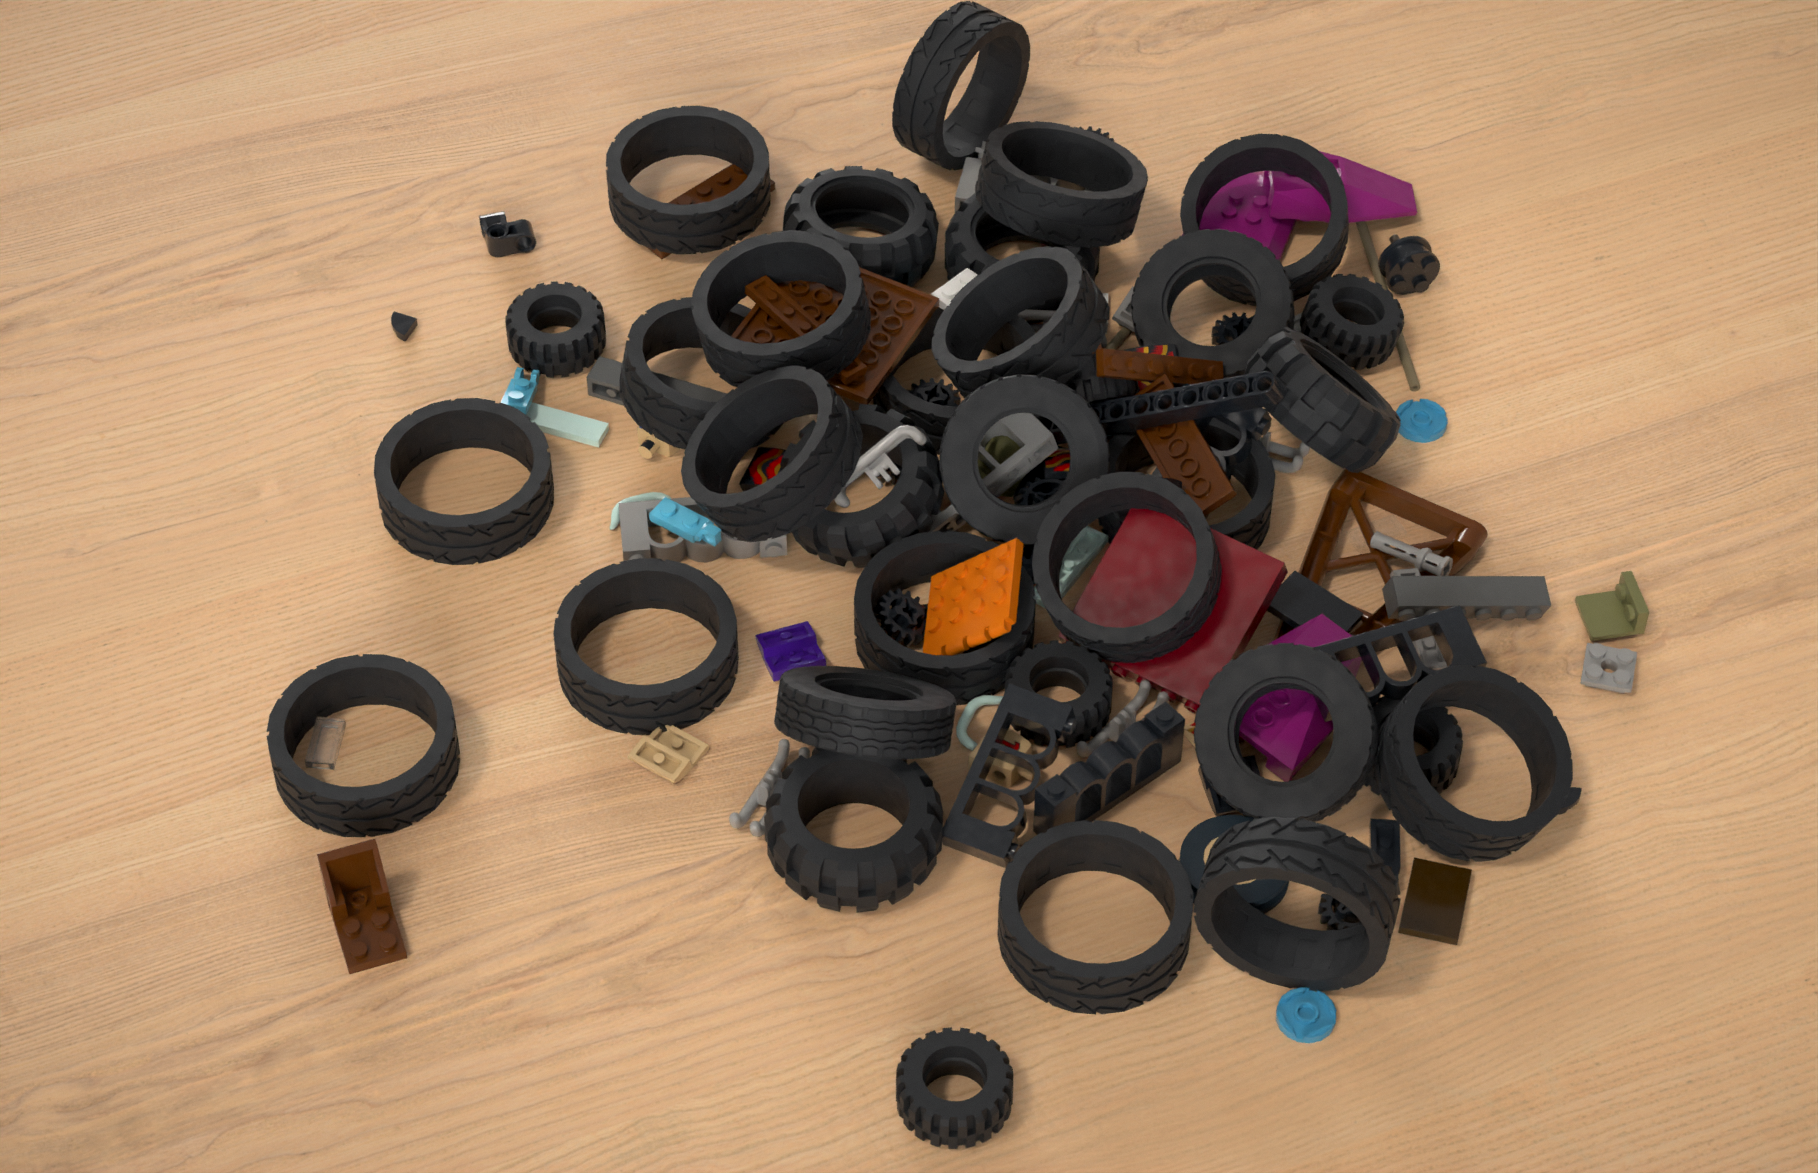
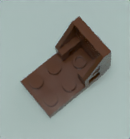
M371 839L317 854L326 899L349 975L406 959L407 952L392 908L376 840Z

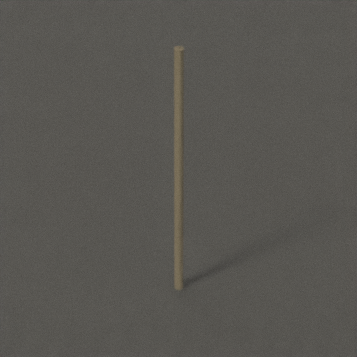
M1366 221L1356 222L1374 280L1381 284L1383 289L1387 290L1385 278L1378 268L1379 259ZM1401 332L1396 347L1410 390L1413 392L1418 391L1420 384L1403 332Z

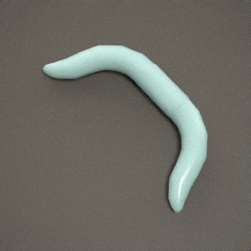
M650 492L625 498L618 503L661 500L665 497L672 498L661 492ZM618 503L611 513L610 530H614L620 523Z
M982 695L975 697L967 704L956 727V735L962 745L971 751L974 750L978 744L968 736L967 728L976 710L984 705H999L1003 696Z

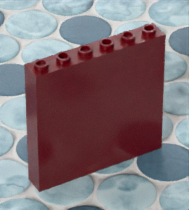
M1131 508L1072 612L1090 623L1118 628L1141 625L1161 616L1181 598L1193 577L1197 560L1194 537L1180 522L1164 513L1150 509ZM1211 529V532L1218 547L1222 568L1219 593H1216L1218 598L1213 611L1201 629L1194 633V636L1180 648L1161 657H1154L1152 660L1124 663L1102 659V662H1105L1116 676L1122 679L1128 676L1136 680L1135 684L1140 686L1141 681L1147 680L1150 682L1152 689L1166 692L1169 696V702L1174 703L1177 700L1194 714H1196L1197 708L1201 704L1199 701L1205 689H1208L1210 686L1209 682L1217 672L1220 673L1223 670V666L1233 658L1234 660L1237 659L1244 652L1288 573L1284 562ZM1060 632L1058 635L1060 641L1066 643L1068 640Z

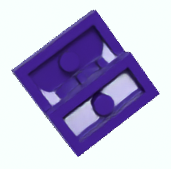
M808 621L755 635L762 658L774 682L779 681L781 675L790 669L827 666L826 658L817 644L816 634Z

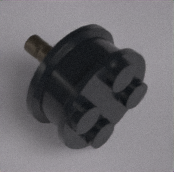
M1397 234L1392 235L1389 238L1391 244L1382 252L1378 260L1379 271L1386 278L1389 289L1400 295L1426 291L1440 270V262L1437 256L1432 253L1429 242L1420 236H1407L1400 239Z

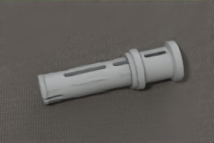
M1378 531L1374 533L1370 542V547L1414 564L1415 568H1418L1420 572L1427 571L1437 576H1448L1451 571L1453 559L1449 556L1444 558L1436 555L1429 548L1418 549L1381 534ZM1390 545H1392V546H1394V547H1396V548H1399V549H1401V550H1404V551H1406V553H1404V552H1402V551H1399V550H1397V549H1395V548H1392V547H1390Z

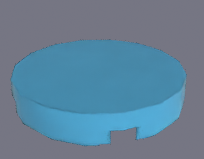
M1413 399L1407 400L1396 411L1401 420L1398 433L1413 442L1428 443L1436 441L1443 436L1447 429L1448 418L1444 408L1428 399H1420V401L1413 402Z
M1300 987L1288 991L1280 998L1276 1008V1022L1280 1031L1288 1038L1300 1043H1314L1322 1041L1331 1034L1336 1023V1008L1333 1001L1325 993L1319 990L1317 992L1310 991L1309 988Z

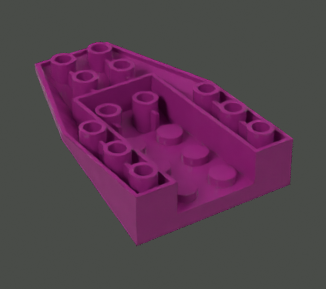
M1321 152L1334 165L1343 181L1348 204L1349 223L1417 215L1411 183L1347 158ZM1263 171L1264 176L1270 177L1269 217L1279 220L1298 219L1304 222L1322 221L1329 223L1331 217L1329 206L1323 196L1310 183L1288 173Z
M1320 614L1269 644L1293 643L1294 645L1302 644L1317 647L1351 637L1352 635L1325 615ZM1358 657L1341 663L1356 678L1362 659ZM1280 689L1265 694L1251 705L1241 722L1239 736L1268 757L1265 767L1284 782L1291 781L1334 729L1332 720L1324 721L1312 694L1298 689Z

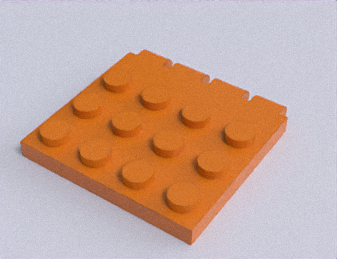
M1019 539L1010 540L931 576L923 653L954 656L969 650V648H974L988 642L991 638L995 639L1011 631V625L1016 623L1023 554V543Z

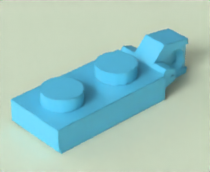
M667 497L649 513L651 522L692 543L703 540L716 547L722 540L721 529L715 526L711 520Z

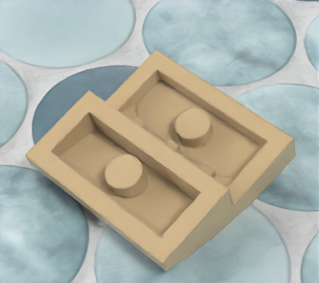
M665 725L667 731L662 733L660 727H657L649 737L643 735L628 754V759L676 784L706 754L709 746L673 725Z

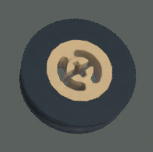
M1242 815L1217 816L1199 823L1187 834L1181 846L1179 861L1189 876L1193 892V904L1210 849L1216 839L1230 827L1248 820L1253 821L1255 818ZM1254 879L1237 883L1233 887L1251 906L1265 914L1275 908L1284 898L1289 881Z

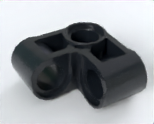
M504 211L479 215L482 236L485 238L487 249L491 256L504 257L511 254L527 253L535 248L537 242L532 225L528 220L519 219L507 222Z

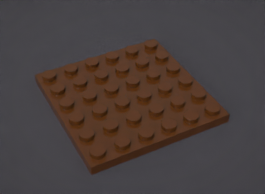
M859 267L871 312V330L862 351L857 356L867 366L866 374L847 385L835 375L828 379L827 382L838 395L857 403L868 405L938 308L939 298ZM785 281L776 284L821 325L835 313L844 297L832 287L817 282ZM757 304L754 305L731 336L744 342L759 344L779 343L794 339Z

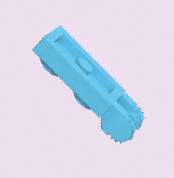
M517 367L514 379H511L501 403L514 407L527 415L537 392L540 372L539 370H533L529 381L524 379V368Z

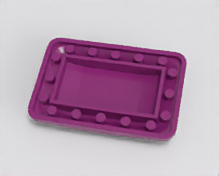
M1263 171L1238 177L1223 186L1209 201L1203 212L1199 229L1229 230V232L1236 231L1245 234L1248 238L1252 237L1261 242L1263 247H1267L1275 254L1276 259L1280 261L1297 219L1279 220L1269 217L1270 177L1264 176Z

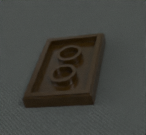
M1414 857L1398 933L1457 945L1472 869Z

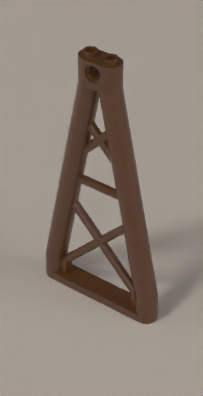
M1344 469L1327 493L1299 573L1322 586L1328 571L1375 563L1384 584L1389 581L1391 570L1386 560L1397 558L1370 547L1374 532L1361 505V501L1446 536L1447 538L1412 544L1411 546L1418 549L1429 548L1432 552L1442 550L1438 554L1439 556L1444 558L1446 556L1451 557L1453 564L1448 576H1455L1474 558L1486 540L1488 533L1486 528L1475 520L1362 472L1354 473ZM1351 507L1370 553L1331 560ZM1395 548V549H1397V550H1399V551H1402V552L1406 553V551H1404V550H1401V549H1399V548ZM1427 571L1420 572L1421 576H1437ZM1385 603L1373 614L1353 606L1363 613L1361 620L1363 623L1350 635L1355 636L1403 621L1388 619ZM1280 620L1273 641L1295 628Z

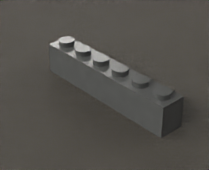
M600 356L586 377L588 395L624 406L619 391L622 362ZM652 372L664 384L691 398L718 402L727 394L661 373Z
M1392 576L1382 588L1388 619H1399L1401 621H1407L1460 605L1466 618H1476L1478 621L1490 618H1501L1504 621L1526 618L1529 621L1540 619L1551 607L1545 576Z

